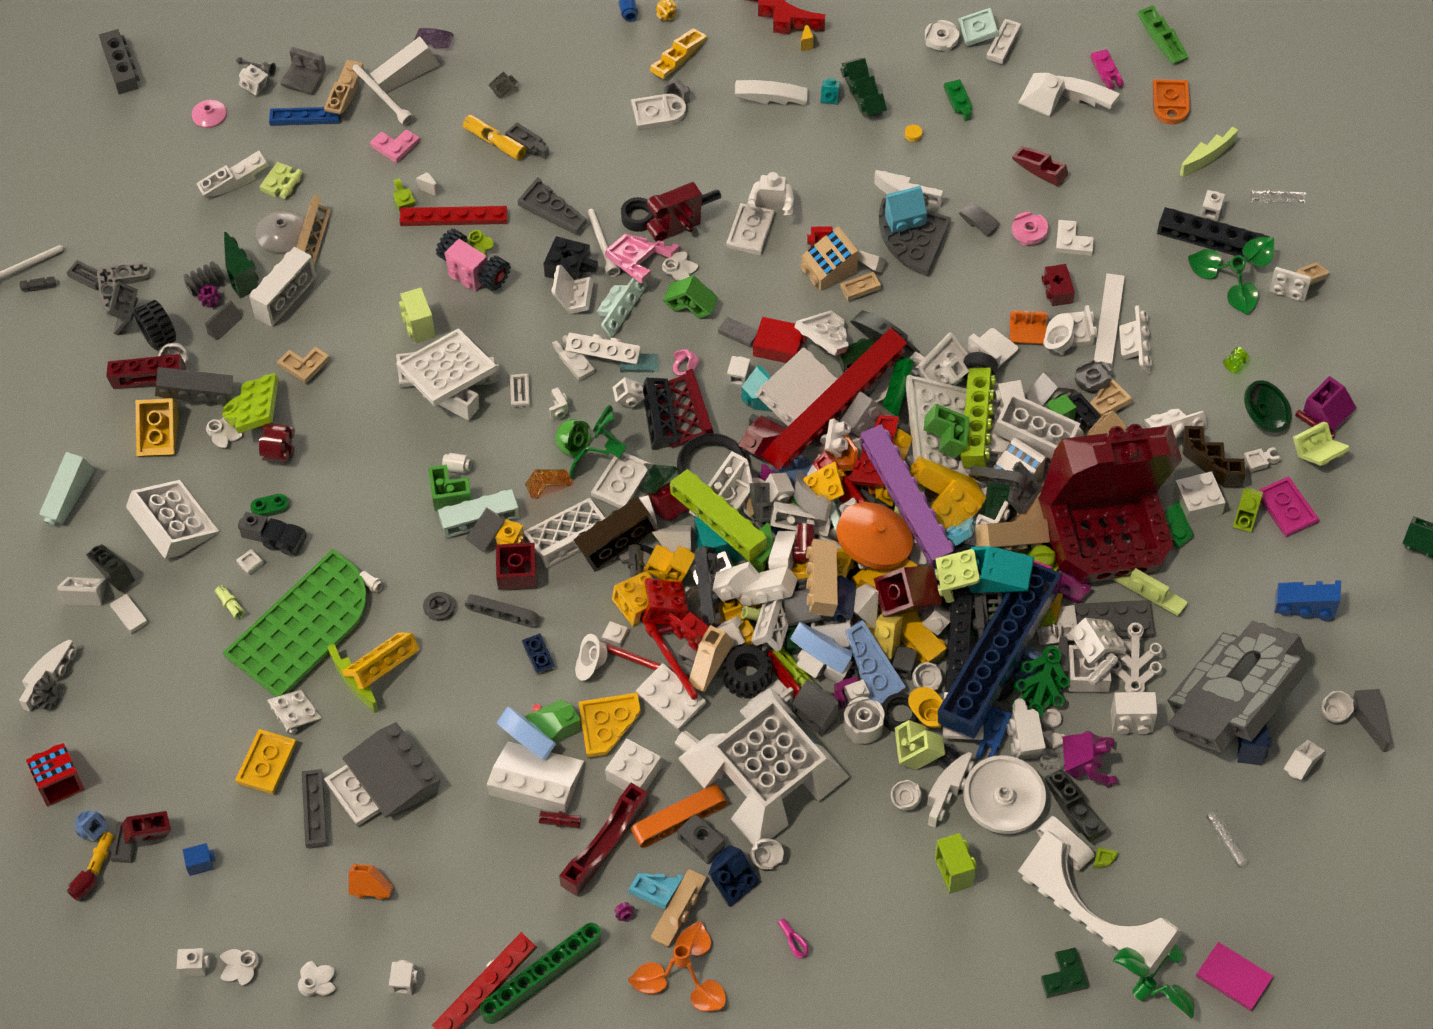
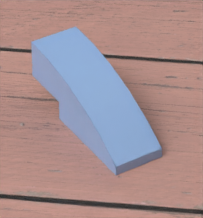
M799 622L790 637L794 643L807 653L840 673H843L852 658V651L835 643V639L802 622Z
M510 707L505 709L497 721V724L543 760H546L556 745L534 723L528 721L517 710Z

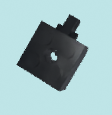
M556 236L543 263L545 277L554 279L556 267L562 265L574 280H578L583 272L596 273L598 261L590 258L589 244Z

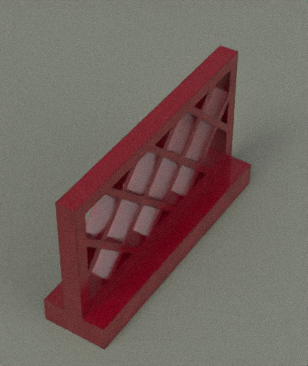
M693 369L686 370V375L668 380L670 395L672 392L680 394L676 401L671 400L673 413L677 407L685 409L681 416L674 414V418L678 419L676 430L678 433L683 434V436L677 443H670L671 448L684 445L696 436L714 433ZM679 383H686L683 391L675 388ZM657 384L655 388L661 390L664 389L663 384ZM684 396L691 398L688 405L680 403ZM661 398L657 400L664 407L666 402ZM689 411L696 413L693 420L685 418ZM664 413L661 414L662 420L667 422L669 417H665ZM682 422L690 424L686 431L679 429ZM694 426L701 428L702 431L697 434L690 433ZM665 428L667 436H672V433Z

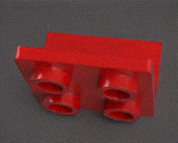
M645 579L648 605L643 615V622L670 625L668 618L670 613L681 621L688 611L683 583L679 581Z
M691 612L681 621L670 613L668 618L670 626L675 630L673 633L680 640L685 639L688 641L687 644L694 651H697L699 643L709 626Z

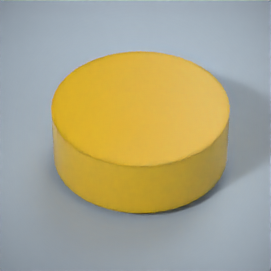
M914 124L905 128V138L910 142L919 141L922 138L921 127Z

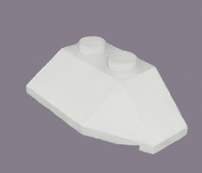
M731 451L708 484L718 496H722L732 508L734 507L738 511L750 495L749 483H753L748 460ZM689 511V514L697 517L693 512Z

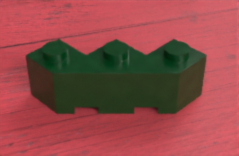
M860 57L841 63L842 77H845L850 93L858 104L860 113L869 116L887 111L883 93H878L874 75H869L866 59Z

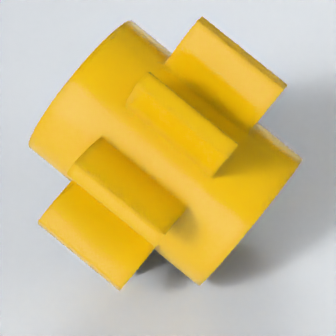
M661 0L656 6V15L660 20L664 19V21L673 19L677 11L675 9L676 4L672 0Z

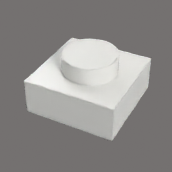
M610 621L602 636V641L621 647L628 633V627Z

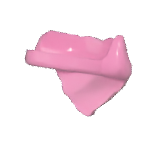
M682 349L674 353L676 361L673 364V371L678 376L686 375V371L679 372L678 367L687 357L689 358L687 370L693 369L694 371L699 364L698 356L692 351Z

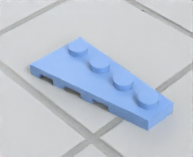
M863 620L845 631L861 680H864L870 692V700L882 704L888 696L898 693L906 687Z

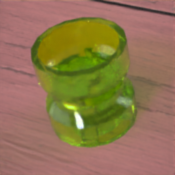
M1235 347L1231 354L1223 360V364L1228 371L1237 373L1242 365L1246 364L1249 360V355L1244 349Z

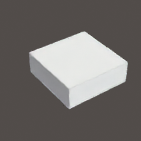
M252 549L236 560L237 564L248 575L264 565L263 560Z

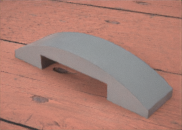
M798 471L794 485L795 492L793 493L795 501L809 514L823 521H828L832 503L824 495H816L804 482L803 478L806 476L801 471Z

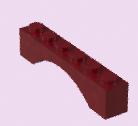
M632 782L628 785L595 838L579 855L568 863L559 875L561 887L578 897L649 804L648 792Z

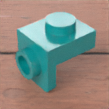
M835 78L823 79L821 103H838L840 81H836Z

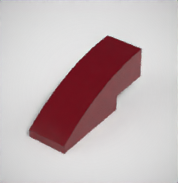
M1021 146L1012 156V159L1027 171L1054 185L1059 186L1069 175L1066 164L1052 160L1051 154Z

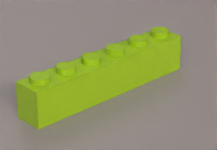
M687 469L670 481V493L749 562L767 549L765 533L755 528L749 519L741 516L736 508H732L722 496H718L709 485L704 484L698 475L693 474Z

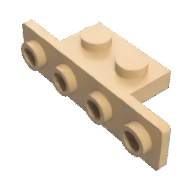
M690 869L687 870L655 927L651 940L666 947L670 946L680 926L686 922L690 908L696 904L699 892L706 881L705 876Z

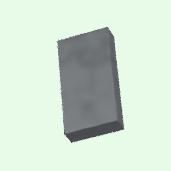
M726 317L718 329L719 334L748 347H751L754 343L758 331L730 317Z

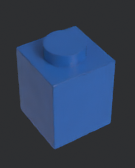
M207 843L182 849L189 876L214 870L212 862L216 861L213 849L209 850Z

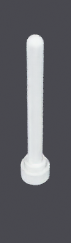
M355 64L353 66V70L397 114L398 121L402 125H407L413 119V115L408 110L401 109L359 65Z
M589 209L588 215L606 261V274L608 277H616L620 274L621 270L619 266L605 256V251L608 248L595 211Z
M58 245L0 271V279L61 253L64 247Z

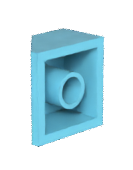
M921 186L886 194L885 218L892 233L902 232L906 229L926 224L927 211Z

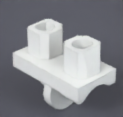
M829 420L828 432L826 435H822L820 442L825 445V450L833 453L836 458H840L842 451L848 449V442L844 437L845 434L850 433L851 426L845 421Z

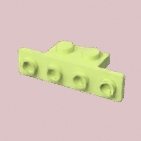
M1136 568L1131 576L1113 579L1177 616L1187 605L1186 600L1169 591L1170 587Z

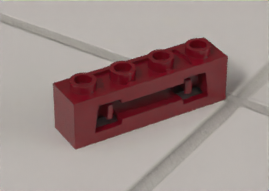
M180 354L108 361L106 377L113 389L156 385L158 367L186 370V365ZM121 378H125L127 381H130L129 378H133L132 382L121 383Z

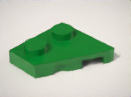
M1176 501L1164 511L1173 545L1181 549L1193 538V533L1180 503Z

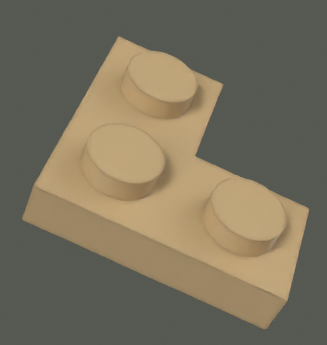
M314 347L304 358L288 350L277 361V364L280 368L306 384L330 360V357L317 347Z

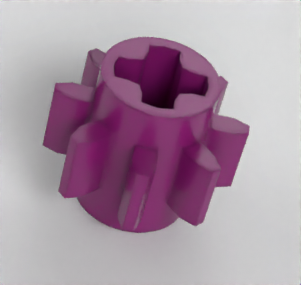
M207 285L200 289L201 294L197 296L203 307L212 308L219 305L218 299L222 297L216 286Z

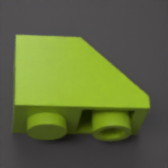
M1244 487L1233 528L1252 532L1263 495L1262 491Z

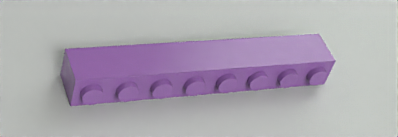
M882 424L860 434L862 447L901 516L909 526L929 565L936 567V558L953 554L955 551L953 543L945 537L944 527L942 524L937 523L934 510L928 507L927 498L923 492L920 493L916 478L914 476L911 477L906 461H902L900 458L898 447L892 444L889 431L887 429L884 430Z

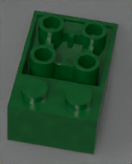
M224 232L225 265L232 289L241 299L258 287L257 281H259V277L255 272L256 266L254 262L247 259L244 249L238 247V243L233 236L230 237L227 232Z

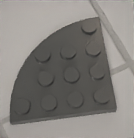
M883 198L879 210V228L885 245L901 263L919 273L928 275L950 224L951 217L927 211L925 225L892 233L885 218L886 198Z

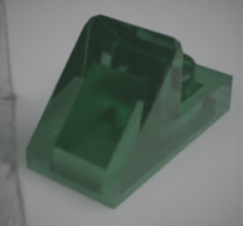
M644 463L650 475L639 486L641 492L655 494L678 470L677 467Z

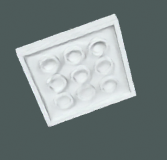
M459 328L396 363L398 370L433 406L442 403L498 371L496 365Z

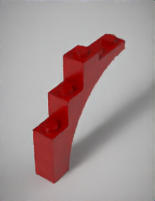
M748 0L758 1L759 17H774L773 33L790 34L791 29L804 30L805 25H808L810 30L825 31L826 14L813 13L797 8L785 0Z

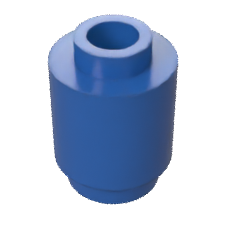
M619 0L618 4L622 17L626 21L635 20L638 15L635 0Z

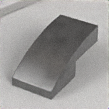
M973 202L968 204L959 213L970 226L974 224L985 236L989 235L1000 224L991 214Z

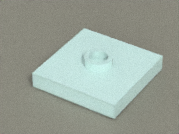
M991 8L958 18L966 47L999 36Z

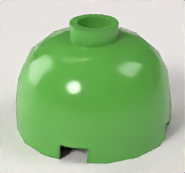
M570 419L564 421L558 427L555 441L563 454L577 457L584 448L590 445L591 434H588V429H590L588 423L577 419Z

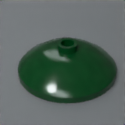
M1258 380L1246 388L1244 394L1245 408L1249 417L1257 426L1272 433L1281 432L1289 426L1292 417L1291 407L1286 396L1278 387L1268 381Z

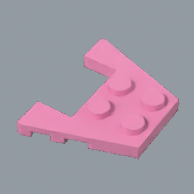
M624 234L606 249L605 256L642 284L650 277L651 270L640 266V264L654 252L671 258L673 254L679 252L680 245L673 244L672 247L664 245L663 241L653 243L648 242L647 238Z

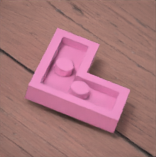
M407 129L395 140L380 132L370 142V146L395 163H398L420 142V138Z

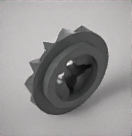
M444 592L430 594L423 603L425 615L429 616L430 619L433 618L438 621L442 618L447 619V616L452 614L455 607L452 597ZM435 602L442 606V611L436 608Z
M45 677L39 679L32 691L34 703L41 709H51L57 706L56 702L60 700L59 692H61L58 689L59 683L55 682L53 678ZM43 690H48L51 696L47 697Z

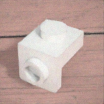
M558 387L551 390L552 401L555 406L549 408L552 421L561 419L569 414L567 396L565 393H561Z

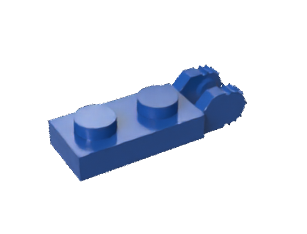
M992 707L984 728L983 740L979 742L980 745L976 758L980 759L983 756L985 746L992 748L988 758L996 755L1007 729L1006 724H1009L1012 713Z

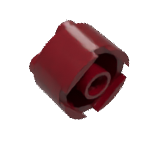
M273 423L263 425L262 430H265L264 436L260 435L259 454L264 456L262 460L286 463L289 456L294 455L295 448L292 445V438L295 435V428L289 425Z

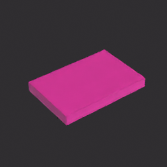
M1289 476L1258 490L1263 492L1261 498L1262 505L1286 538L1319 523L1320 519Z
M1218 942L1197 972L1196 977L1251 1011L1271 982L1273 975Z

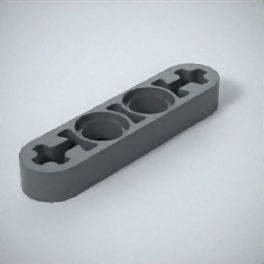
M972 466L968 474L977 481L1024 487L1028 479L1027 476L1016 471Z
M468 595L465 602V607L470 611L531 628L536 627L539 620V615L532 610L478 595Z

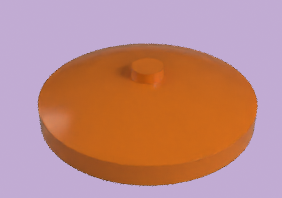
M870 502L853 504L844 510L837 522L836 534L841 547L852 559L864 566L881 570L896 568L906 561L912 550L913 536L909 526L900 515L883 505Z

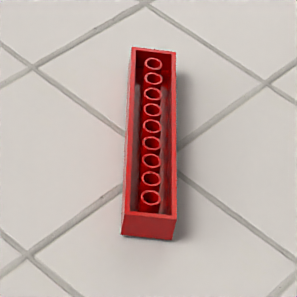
M890 328L774 439L762 456L778 471L783 466L788 468L794 459L806 450L808 445H811L820 434L827 430L829 420H837L841 413L850 407L859 392L864 393L866 389H869L875 383V380L878 377L880 378L905 352L903 348L907 342Z

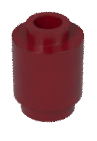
M82 870L68 885L69 888L66 891L76 901H79L81 898L84 899L97 885V877L90 870L86 872Z

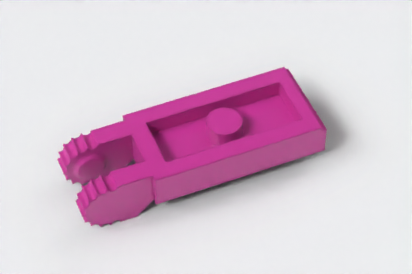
M1105 49L1091 53V60L1106 87L1110 90L1113 89V82L1111 80H1115L1119 88L1123 87L1121 75L1108 50Z

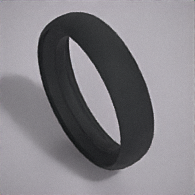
M717 433L702 434L689 440L680 450L677 458V472L680 475L686 470V460L693 450L707 444L722 445L746 458L742 447L738 446L735 440L726 435Z

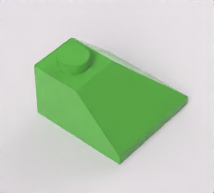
M562 699L526 715L528 721L534 723L555 743L580 732V718L572 705Z

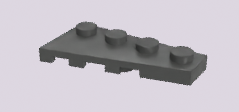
M538 177L517 200L519 206L575 235L587 223L583 215L572 206L567 205L562 197H558L553 193V190L549 186H545Z

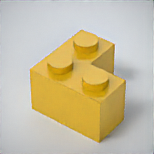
M657 544L643 571H647L660 580L681 582L690 568L695 554L690 549L678 546L673 553L667 547Z

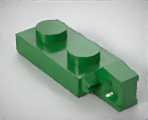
M961 80L944 83V90L954 112L957 114L961 113L964 121L971 120L972 104Z

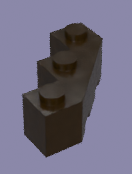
M1184 426L1182 435L1183 455L1205 473L1212 471L1215 480L1223 487H1242L1246 475L1244 459L1225 458L1224 442H1205L1204 426Z

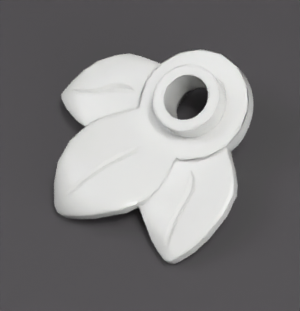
M677 252L663 262L662 270L665 274L672 275L675 280L679 281L690 277L689 275L698 269V264L686 260L687 252Z
M224 418L220 420L213 419L206 426V432L212 437V442L220 448H227L228 441H237L242 437V433L238 434L235 426H230Z
M231 949L222 953L220 958L227 966L221 975V979L226 982L238 980L241 986L246 985L254 976V969L259 963L258 955L251 950L241 952L238 949ZM248 959L252 960V962L249 964L245 963V961Z
M310 961L301 968V979L298 982V989L304 996H312L315 993L325 996L336 990L335 986L330 982L334 976V968L332 966L321 965L317 967L313 961Z

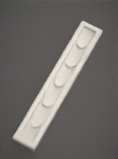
M1106 273L1094 362L1100 363L1102 361L1112 367L1125 276Z

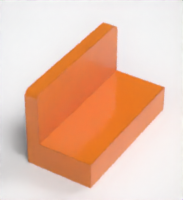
M845 434L844 438L848 442V449L842 451L840 458H836L831 452L829 453L843 471H851L854 469L853 466L858 459V449L849 436Z

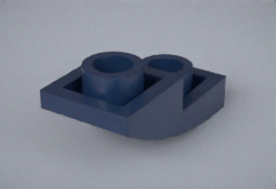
M540 633L522 640L523 647L536 674L555 667Z

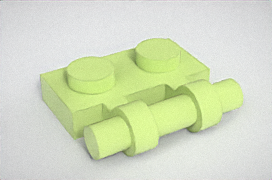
M277 162L259 186L260 191L274 197L281 192L279 196L282 199H286L293 192L295 184L300 182L303 171L297 169L293 173L292 167Z

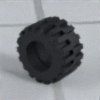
M152 300L134 309L136 322L146 341L153 349L158 350L166 344L177 340L174 326L158 301Z
M745 643L741 644V647L734 646V650H730L722 663L723 682L726 689L729 688V692L732 694L736 693L737 697L743 695L744 698H749V696L754 698L758 693H761L770 686L772 681V664L766 650L762 651V647L758 646L756 648L754 644L746 646ZM750 666L755 668L757 672L752 675H742L737 670Z

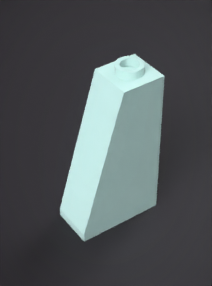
M69 452L65 453L39 513L44 518V522L55 526V523L63 525L95 471V468L83 457Z

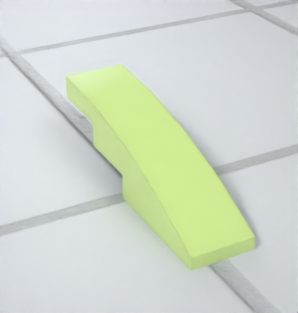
M1231 127L1224 137L1216 134L1208 145L1200 142L1182 163L1180 176L1183 177L1195 172L1222 155L1236 141L1238 129Z

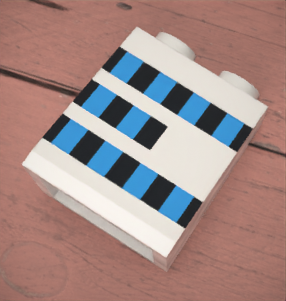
M1014 437L993 468L1013 471L1014 464L1021 461L1039 482L1043 478L1046 457Z

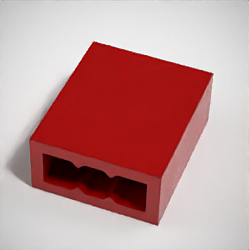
M762 316L753 343V356L787 363L802 349V344H806L807 336L802 335L794 327L795 323Z

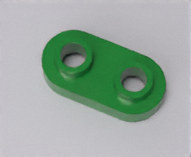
M283 494L257 498L250 505L252 513L266 517L284 513L289 508L288 498Z

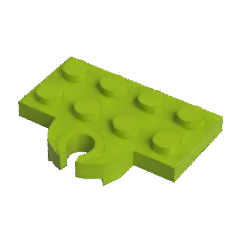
M276 373L266 374L256 380L245 382L242 384L240 395L230 400L223 407V418L230 426H235L238 434L273 422L279 380Z

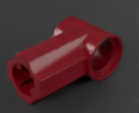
M797 524L796 545L793 549L794 562H809V558H806V551L808 546L811 547L814 539L815 525Z

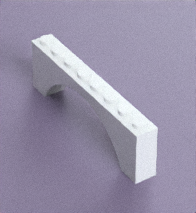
M1046 831L1018 870L1023 875L1022 879L1030 885L1034 883L1038 886V892L1045 897L1051 896L1055 900L1053 903L1060 909L1064 910L1066 908L1071 912L1070 916L1079 923L1083 921L1087 924L1086 929L1094 935H1097V933L1103 937L1102 941L1109 947L1113 948L1115 946L1119 950L1129 947L1140 953L1145 960L1144 964L1148 966L1149 972L1155 973L1183 932L1164 918H1159L1139 926H1118L1096 916L1083 904L1073 888L1068 871L1069 844L1054 833Z

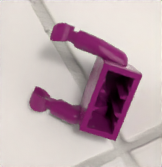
M1091 731L1062 737L1065 772L1074 779L1087 774L1091 781L1102 784L1106 783L1107 788L1112 787V783H1118L1117 776H1107L1099 771V768L1103 765L1102 754L1111 752V746L1114 749V738H1103Z

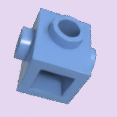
M89 810L81 812L76 817L77 821L73 824L77 829L75 831L81 839L91 841L100 838L102 833L109 827L104 822L105 818L98 811L93 812Z

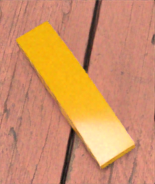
M694 28L673 41V46L662 53L659 61L651 65L650 72L662 79L666 78L702 45L707 36Z

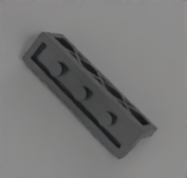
M646 377L642 388L645 398L643 400L651 449L659 450L662 442L677 443L678 441L668 378ZM654 384H663L664 390L662 392L655 388ZM661 398L666 402L667 405L663 407L657 402V400ZM662 413L669 417L667 422L660 418ZM666 428L672 433V436H663L662 431Z
M702 546L700 550L694 551L702 619L708 626L719 627L724 622L722 600L713 591L716 572H718L715 548Z

